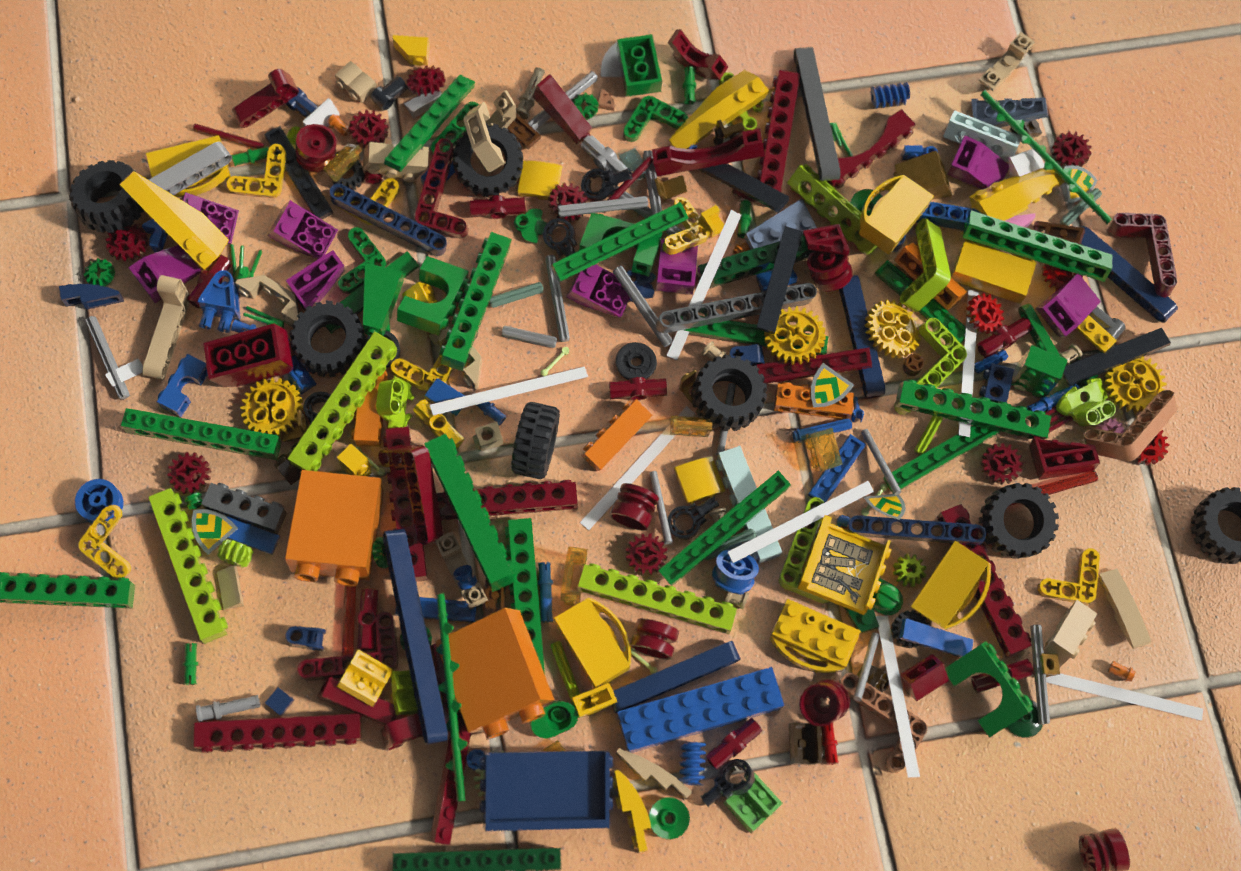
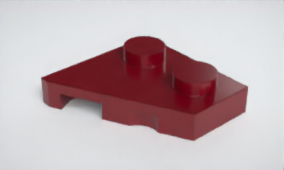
M839 224L803 231V238L808 249L849 255L850 249Z

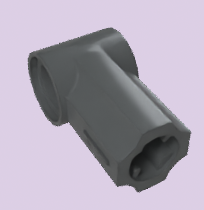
M1096 307L1089 314L1092 319L1115 339L1126 329L1125 324L1121 320L1111 318L1099 307Z

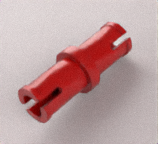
M834 723L821 727L823 736L821 744L825 751L826 765H830V763L831 765L839 764L836 749L838 741L835 740Z

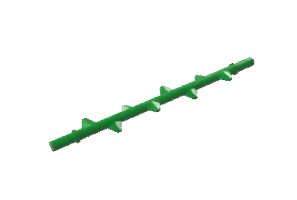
M986 90L980 94L992 107V110L997 112L996 121H1006L1021 137V142L1028 144L1045 161L1044 170H1054L1069 185V191L1076 193L1092 209V212H1095L1106 224L1112 220L1100 207V204L1098 205L1094 201V195L1087 194L1071 178L1072 169H1063L1046 152V146L1039 145L1023 129L1024 120H1014Z
M437 594V617H439L441 644L436 648V651L443 656L445 681L438 686V689L447 695L449 721L446 723V727L451 735L453 759L446 764V768L455 774L454 781L458 802L466 801L461 750L468 743L459 738L457 711L462 707V704L455 700L453 673L460 668V665L451 660L449 634L454 630V627L447 623L448 614H446L445 594Z

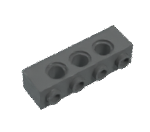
M218 482L217 485L210 483L202 501V506L205 509L216 511L229 518L278 535L287 514L283 505L277 502L270 504L265 502L264 498L257 495L250 497L245 491L240 489L230 490L223 483ZM226 497H231V501L228 504H223V500ZM243 504H250L247 510H241ZM262 510H268L266 516L259 517V513Z

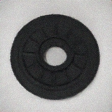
M633 342L626 344L618 351L615 364L620 375L627 380L635 377L647 379L654 373L657 359L649 346ZM633 358H639L641 360V364L639 366H634L631 364V360Z

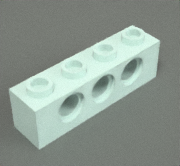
M955 110L943 136L960 144L964 136L982 142L1006 162H1009L1008 157L1015 155L1021 141V137L1017 134Z

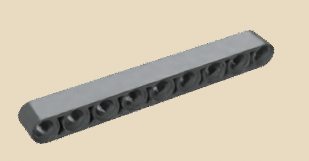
M813 47L795 48L794 62L797 73H800L799 85L820 181L840 179V167Z
M811 283L787 287L786 295H789L792 300L787 299L785 295L782 309L809 304L817 294L816 287ZM766 291L665 311L656 321V328L661 333H669L759 315ZM803 292H807L809 297L805 296ZM751 302H755L758 307H754ZM733 305L738 306L740 311L734 309ZM716 309H720L723 314H718ZM698 312L703 313L705 318L700 317ZM680 316H685L688 321L681 320ZM662 320H668L670 325H665Z

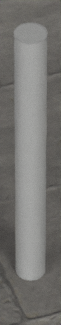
M734 383L728 384L726 405H733L736 388ZM722 428L719 435L717 456L720 452L725 451L728 431H722Z
M864 429L861 434L894 495H899L902 492L869 430Z
M651 471L649 474L653 492L659 497L656 506L665 544H671L672 538L657 471Z
M875 632L872 633L854 694L855 701L862 700L879 639V634Z

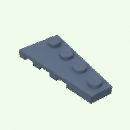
M1004 98V100H996L1014 120H1024V122L1048 117L1045 98H1021V100ZM971 99L973 118L999 128L1009 126L1006 121H996L997 112L992 110V107L985 100Z
M803 199L746 233L744 238L750 250L780 241L785 226L800 231L817 227Z

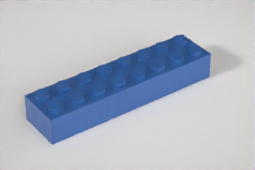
M770 667L618 711L617 717L627 751L634 753L750 719L751 717L777 711L785 705L773 668Z

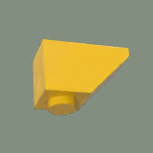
M392 35L394 48L409 64L415 66L428 65L430 48L428 37Z

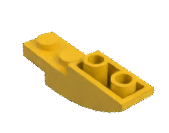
M619 770L614 771L615 776H612L613 789L617 788L619 795L615 797L617 809H621L622 814L630 812L631 815L627 817L629 827L634 828L635 836L632 837L634 849L638 848V853L647 852L644 830L651 829V824L646 808L631 782Z

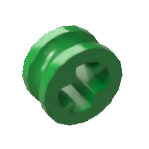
M194 493L185 498V502L189 503L188 509L192 510L202 506L203 499H201V493Z

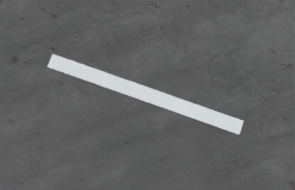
M733 210L730 211L689 306L703 303L741 214ZM684 316L683 321H688L687 318ZM677 331L667 356L675 360L678 359L688 337V331Z
M968 290V302L976 295H979V292ZM966 317L964 348L967 351V357L963 362L961 393L973 395L977 329H974V323H969L971 318ZM959 422V435L970 437L971 425Z
M580 367L431 404L430 407L433 415L586 378L588 375L585 367Z
M686 406L580 523L590 530L618 499L617 494L621 492V484H632L696 413Z
M869 481L728 551V554L734 563L823 518L824 515H829L874 491Z
M876 616L908 778L920 777L888 616Z
M1061 673L1060 675L1046 677L1047 683L1201 721L1203 718V708Z

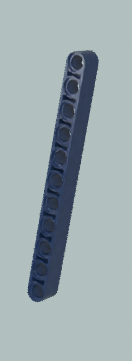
M404 529L384 531L383 544L425 744L447 741V727L407 535Z

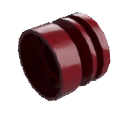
M631 483L621 484V492L617 494V498L621 502H614L610 517L631 529L646 531L652 519L648 512L655 511V505L658 504L659 497L641 486Z
M831 679L821 680L803 691L799 702L800 711L805 720L812 725L827 726L845 716L849 709L850 698L848 691L838 681ZM826 698H829V700H830V701L828 702V703H829L828 705L826 704V701H827Z
M1117 828L1103 830L1099 835L1094 832L1079 837V851L1086 871L1129 870V850L1123 835Z

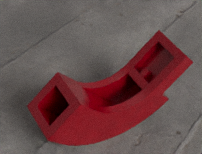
M676 29L667 42L674 51L672 54L674 59L684 68L688 67V70L689 67L695 68V74L710 80H721L729 67L720 54H708L697 49L681 29Z

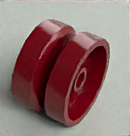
M310 124L301 128L296 136L295 157L298 164L312 172H321L330 168L332 162L335 161L337 144L335 134L330 128L320 124Z
M814 250L807 259V266L813 283L821 291L838 290L847 285L853 277V270L849 263L848 255Z
M638 619L635 631L639 635L632 637L630 648L650 657L665 660L672 659L674 647L670 643L677 641L679 630L656 620Z

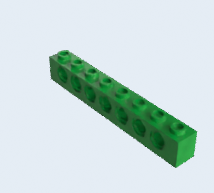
M970 211L964 224L963 238L1089 278L1105 282L1112 270V254L978 212Z
M493 232L490 233L489 238L485 237L482 244L483 253L479 252L476 259L478 266L477 268L473 267L470 275L472 281L466 284L464 290L466 294L465 299H460L458 309H460L459 314L455 313L452 324L454 327L447 332L445 340L448 342L446 346L442 345L439 353V356L442 357L441 364L463 371L508 255L512 239ZM454 345H458V346H460L461 348H455V347H453V346H454Z
M910 379L899 384L895 407L1033 439L1034 436L1044 440L1047 439L1051 416L1045 415V412L1040 410L1033 412L1023 406L1012 407L1008 403L1001 401L995 403L986 397L975 398L969 393L958 394L948 388L941 390L935 388L932 384L920 385L917 384V381ZM915 392L921 395V400L916 399ZM933 397H937L940 400V405L933 401ZM952 401L958 404V409L952 406ZM970 405L976 408V413L970 410ZM989 410H992V411L994 412V414H995V417H994V418H992V417L989 415V413H988ZM1007 414L1012 416L1013 422L1007 419ZM1025 419L1030 420L1031 427L1026 424Z
M129 408L125 409L121 427L128 434L271 460L278 458L282 444L278 435Z
M532 518L508 520V526H505V536L510 538V545H506L507 557H511L516 574L513 576L514 582L509 584L510 595H514L515 603H511V609L520 610L521 615L528 613L532 616L531 620L524 623L528 633L533 635L531 641L545 674ZM517 537L525 539L522 544H516L514 540ZM518 556H525L527 560L524 563H518L516 558ZM520 575H526L528 580L521 583L517 578ZM522 594H527L530 596V599L527 602H521L519 597Z
M0 572V603L133 608L135 584L128 578L120 577L117 580H110L108 577L90 579L87 576H77V579H74L67 575H57V578H51L46 574H37V577H29L30 575L25 573L9 576V573ZM11 584H15L14 589L8 592V587ZM35 584V589L28 593V588ZM55 585V590L48 594L49 587ZM75 586L74 593L68 594L69 588ZM95 587L94 594L88 595L89 589ZM116 588L115 594L108 596V591Z

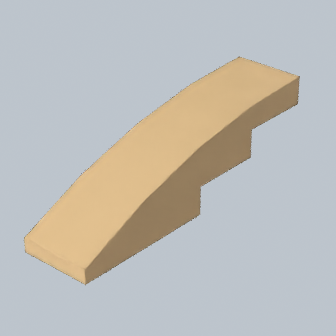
M1118 569L1099 574L1098 579L1107 592L1106 598L1115 612L1114 618L1132 649L1151 644L1152 641L1139 609Z
M622 749L616 751V755L644 783L651 777L664 791L671 785L685 800L692 793L682 782L660 766Z

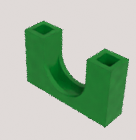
M591 213L580 242L579 251L634 224L603 214ZM663 232L634 246L637 252L633 260L631 272L650 276Z
M427 256L420 267L419 281L441 289L447 296L437 303H425L404 296L397 309V321L440 336L442 330H446L449 317L454 315L455 305L463 297V290L466 284L470 283V279H468L469 271Z
M985 641L947 666L945 670L954 686L976 673L989 674L999 682L1002 689L1001 703L996 709L978 720L990 738L1028 714L1033 708L1029 697L1023 695L1020 691L1018 681L1015 678H1011L1007 672L1008 667L995 655L997 654L995 648Z

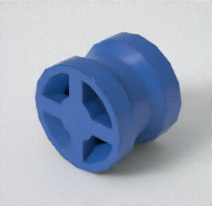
M470 565L460 566L453 572L454 578L458 580L460 589L467 590L476 585L477 578L473 574V569Z
M474 749L467 755V764L473 771L480 769V758H484L482 750Z

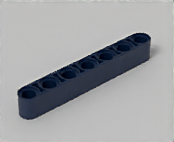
M334 184L330 188L331 202L335 206L434 256H441L446 252L447 241L443 235L342 184ZM342 193L343 196L335 197L334 194ZM353 201H358L360 204L357 206H353L350 203ZM373 209L376 211V213L369 214L367 213V211ZM391 218L393 219V221L387 223L384 221V219ZM402 226H407L410 229L408 231H402L400 228ZM423 234L426 238L421 240L417 236ZM441 243L443 246L441 248L434 247V244Z
M1081 226L1084 228L1085 233L1080 245L1112 254V270L1108 278L1156 320L1165 323L1178 310L1176 303L1169 297L1158 296L1151 281L1086 226Z
M853 275L850 282L840 288L839 292L853 350L870 349L872 368L858 370L863 393L866 398L885 395V383L876 347H873L874 340L869 341L868 339L871 335L865 333L869 329L864 326L868 322L865 320L868 314L858 275Z
M859 515L851 517L848 523L851 532L865 537L954 543V541H957L960 544L980 545L986 536L985 529L981 525L911 519L898 520L895 518ZM854 522H861L863 527L860 530L853 529L852 525ZM880 523L883 528L881 531L876 532L872 530V525ZM898 524L903 529L900 533H894L891 530L892 526ZM919 526L922 532L919 535H915L911 532L912 527ZM936 527L940 528L942 534L934 536L931 530ZM959 529L962 535L959 538H955L951 535V531ZM977 530L981 532L982 537L974 539L971 533Z
M729 641L614 690L613 693L617 702L612 704V708L615 714L618 711L632 708L740 661L741 658L734 642Z

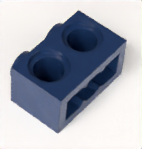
M992 363L984 371L983 379L985 384L981 386L979 396L989 398L991 402L997 403L1001 401L1007 403L1014 369ZM994 375H998L1001 380L995 379ZM990 392H995L997 397L991 396Z

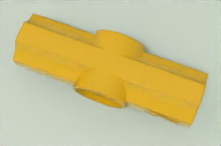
M425 399L416 404L413 412L431 429L434 435L439 437L446 434L448 439H453L456 448L461 446L465 439L446 421L442 414L433 415L430 404ZM437 422H442L443 426L440 428H435L434 424Z

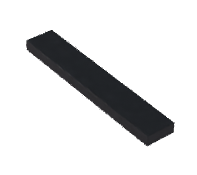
M278 126L264 133L270 146L280 144L285 149L286 161L284 169L312 214L320 219L332 215V208L309 171L298 164L295 157V149L282 128ZM277 149V151L274 152L277 157H278V154H281V152L279 151V149Z
M728 163L698 169L777 213L789 201V196Z
M787 226L784 227L756 329L770 334H774L776 331L803 231Z
M1161 327L1109 348L1105 353L1099 352L1067 365L1062 376L1067 385L1071 386L1170 346L1171 341Z

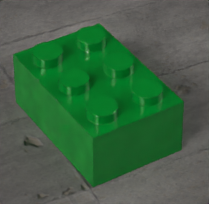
M653 34L617 39V55L626 97L661 92L662 77Z
M1031 345L1016 365L1011 385L1017 390L1028 391L1035 397H1046L1061 380L1068 359Z

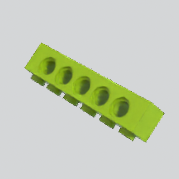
M807 164L800 165L787 182L791 186V190L800 194L804 201L816 208L817 213L824 218L826 217L831 225L839 224L844 237L856 244L857 249L861 253L868 255L874 252L877 246L869 240L862 238L859 234L861 230V212L829 183L820 181L819 174ZM807 182L810 183L811 190L807 189ZM820 194L824 196V203L820 200ZM834 206L838 209V214L833 212ZM847 218L851 221V227L846 223Z

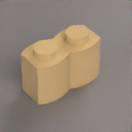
M351 61L335 74L337 86L342 90H347L349 96L355 101L358 100L362 103L377 88L376 82Z

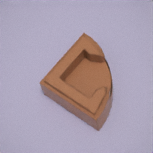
M601 89L598 98L599 108L614 111V100L607 91Z

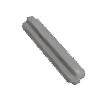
M504 326L502 329L503 337L555 348L557 338L509 326Z

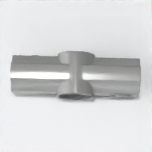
M593 135L587 136L582 142L581 148L593 158L594 163L599 169H612L614 173L627 169L617 159L616 153L610 147H604Z

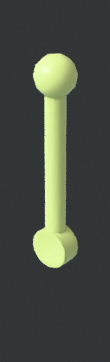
M563 347L560 355L546 369L541 370L540 374L543 377L547 376L548 371L564 355L569 354V348Z
M356 447L364 456H366L362 452V449L360 447ZM368 458L370 465L377 470L378 475L384 476L385 470L379 468Z
M881 484L880 490L875 496L881 495L883 491H886L888 488L887 484ZM869 504L866 508L862 509V516L869 514L871 508Z
M631 649V654L644 664L651 674L658 672L656 667H652Z

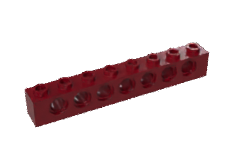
M779 70L778 76H774L772 87H775V92L772 91L770 96V102L773 105L768 109L767 118H770V122H766L764 133H767V138L763 139L765 156L760 157L759 165H762V170H758L757 180L772 185V188L780 192L782 190L800 73Z
M409 426L385 429L386 436H383L384 447L412 446ZM390 467V472L387 473L388 484H392L389 498L390 503L394 502L391 516L392 521H396V528L393 530L404 529L407 539L411 538L414 540L413 544L409 546L411 557L416 558V562L413 564L416 582L427 581L424 545L417 539L408 484L405 489L397 488L400 483H407L405 468L397 471L396 467ZM403 501L409 502V506L406 508H401L399 505ZM404 520L412 521L408 527H404L401 524Z
M562 480L560 483L544 481L539 485L523 483L521 486L515 487L514 485L507 484L503 485L502 488L485 486L483 489L477 490L480 497L485 500L481 508L485 507L489 516L578 509L576 482L571 480ZM445 491L436 493L438 502L443 501L446 503L443 508H439L441 520L457 519ZM554 492H560L562 493V497L556 499L552 496V494ZM540 493L543 495V498L535 500L533 495ZM516 495H522L524 497V499L520 502H516L513 500L514 496ZM501 496L504 498V501L502 503H495L494 499Z
M962 504L944 510L937 516L939 522L972 524L970 514ZM954 529L951 531V535L959 538L962 532ZM973 531L971 533L972 538L979 539L978 531ZM985 544L972 545V548L966 547L991 564L989 589L980 607L1005 658L1028 649L1032 646L1031 637L1027 631L1025 632L1022 626V619L1018 613L1016 614L1013 608V601L1004 590V582L1001 578H998L995 572L994 562L989 560L986 554L987 548ZM982 580L975 594L978 601L985 587V583ZM990 593L996 594L998 601H993ZM999 611L1005 612L1007 619H1002L999 616ZM1008 629L1014 630L1015 637H1011L1008 634Z
M360 714L194 722V748L200 750V753H211L213 749H221V752H231L233 748L251 751L254 750V747L260 746L264 750L275 749V746L283 745V748H295L296 744H303V747H315L316 743H324V746H336V742H344V745H356L357 741H362V716ZM338 726H345V732L342 735L335 734ZM318 727H324V734L319 737L315 736V730ZM303 728L304 734L296 738L294 736L295 730ZM277 729H283V736L275 739L274 732ZM257 730H262V737L259 740H254V733ZM237 731H241V739L238 741H234V733ZM220 732L221 739L218 742H213V735Z

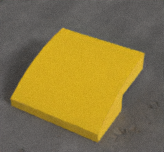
M523 161L518 195L520 197L537 196L539 200H548L552 189L559 185L562 166L542 161Z
M713 456L694 460L674 468L687 504L725 492Z
M357 650L337 687L373 707L393 669Z

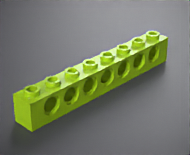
M377 332L373 333L288 457L292 465L301 470L317 471L320 468L322 459L331 452L333 443L341 437L345 425L352 421L356 409L363 405L365 396L373 390L377 378L384 374L386 365L396 356L397 347L393 341ZM381 354L379 359H373L375 355ZM365 370H370L369 374L362 375ZM354 386H360L358 390L352 391ZM349 401L347 406L341 407L343 402ZM333 417H338L336 422L330 423ZM322 433H327L324 439H319ZM311 449H316L313 455H308Z
M169 488L149 496L200 640L206 644L226 636L228 624L225 617L220 616L219 610H222L219 600L213 597L212 593L215 592L211 580L208 581L206 578L208 570L205 563L201 564L199 557L202 554L198 545L195 546L192 539L195 536L192 528H188L186 524L189 519L186 511L181 510L179 505L182 503L179 493H175ZM174 508V512L171 515H166L168 509ZM175 526H181L177 533H172ZM187 543L186 549L179 551V546ZM188 561H194L191 568H185ZM200 578V584L192 586L193 580ZM207 596V601L204 604H198L201 597ZM213 614V620L205 623L206 616Z
M590 563L589 565H584L578 591L722 633L730 634L737 608L733 607V604L729 602H722V604L714 602V599L708 596L701 598L695 596V593L690 591H684V593L676 591V588L673 586L665 585V587H662L652 580H646V582L638 580V577L635 575L627 574V576H624L614 569L603 570L597 564ZM598 577H603L606 583L598 585L595 580ZM616 583H623L625 588L621 591L616 590L614 587ZM636 588H641L644 591V594L642 596H636L633 593V590ZM656 593L661 594L663 600L657 602L653 600L652 595ZM673 599H679L682 602V605L680 607H674L671 601ZM697 604L700 606L701 611L695 613L691 610L690 606ZM711 610H717L720 614V617L713 618L710 616L709 612Z

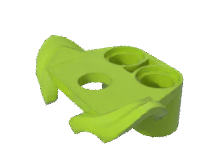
M396 376L391 380L380 382L378 387L376 410L388 422L387 429L406 427L412 418L410 413L405 415L407 398L412 401L415 398L411 392L412 386L407 381Z
M1100 378L1087 380V385L1079 389L1076 386L1071 388L1059 399L1056 405L1059 413L1065 416H1072L1076 423L1082 427L1097 425L1112 417L1116 411L1114 403L1105 400L1108 396ZM1082 392H1085L1088 396L1086 402L1080 399Z

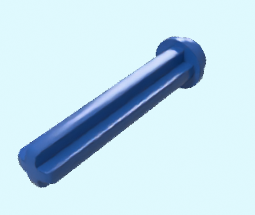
M847 418L800 430L796 428L795 431H792V437L794 442L801 443L803 440L852 429V422Z

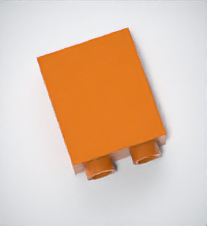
M309 470L301 471L285 557L290 572L294 573V578L304 582H316L319 575L332 576L335 583L343 586H357L359 579L370 580L373 562L372 548L377 538L384 495L381 478Z
M504 608L449 634L451 660L460 665V668L453 673L454 692L456 700L462 704L460 710L468 732H484L486 739L489 740L509 732L507 722L520 716L522 723H528L545 715L542 706L554 701V697L520 610ZM441 638L435 641L437 647L441 644Z

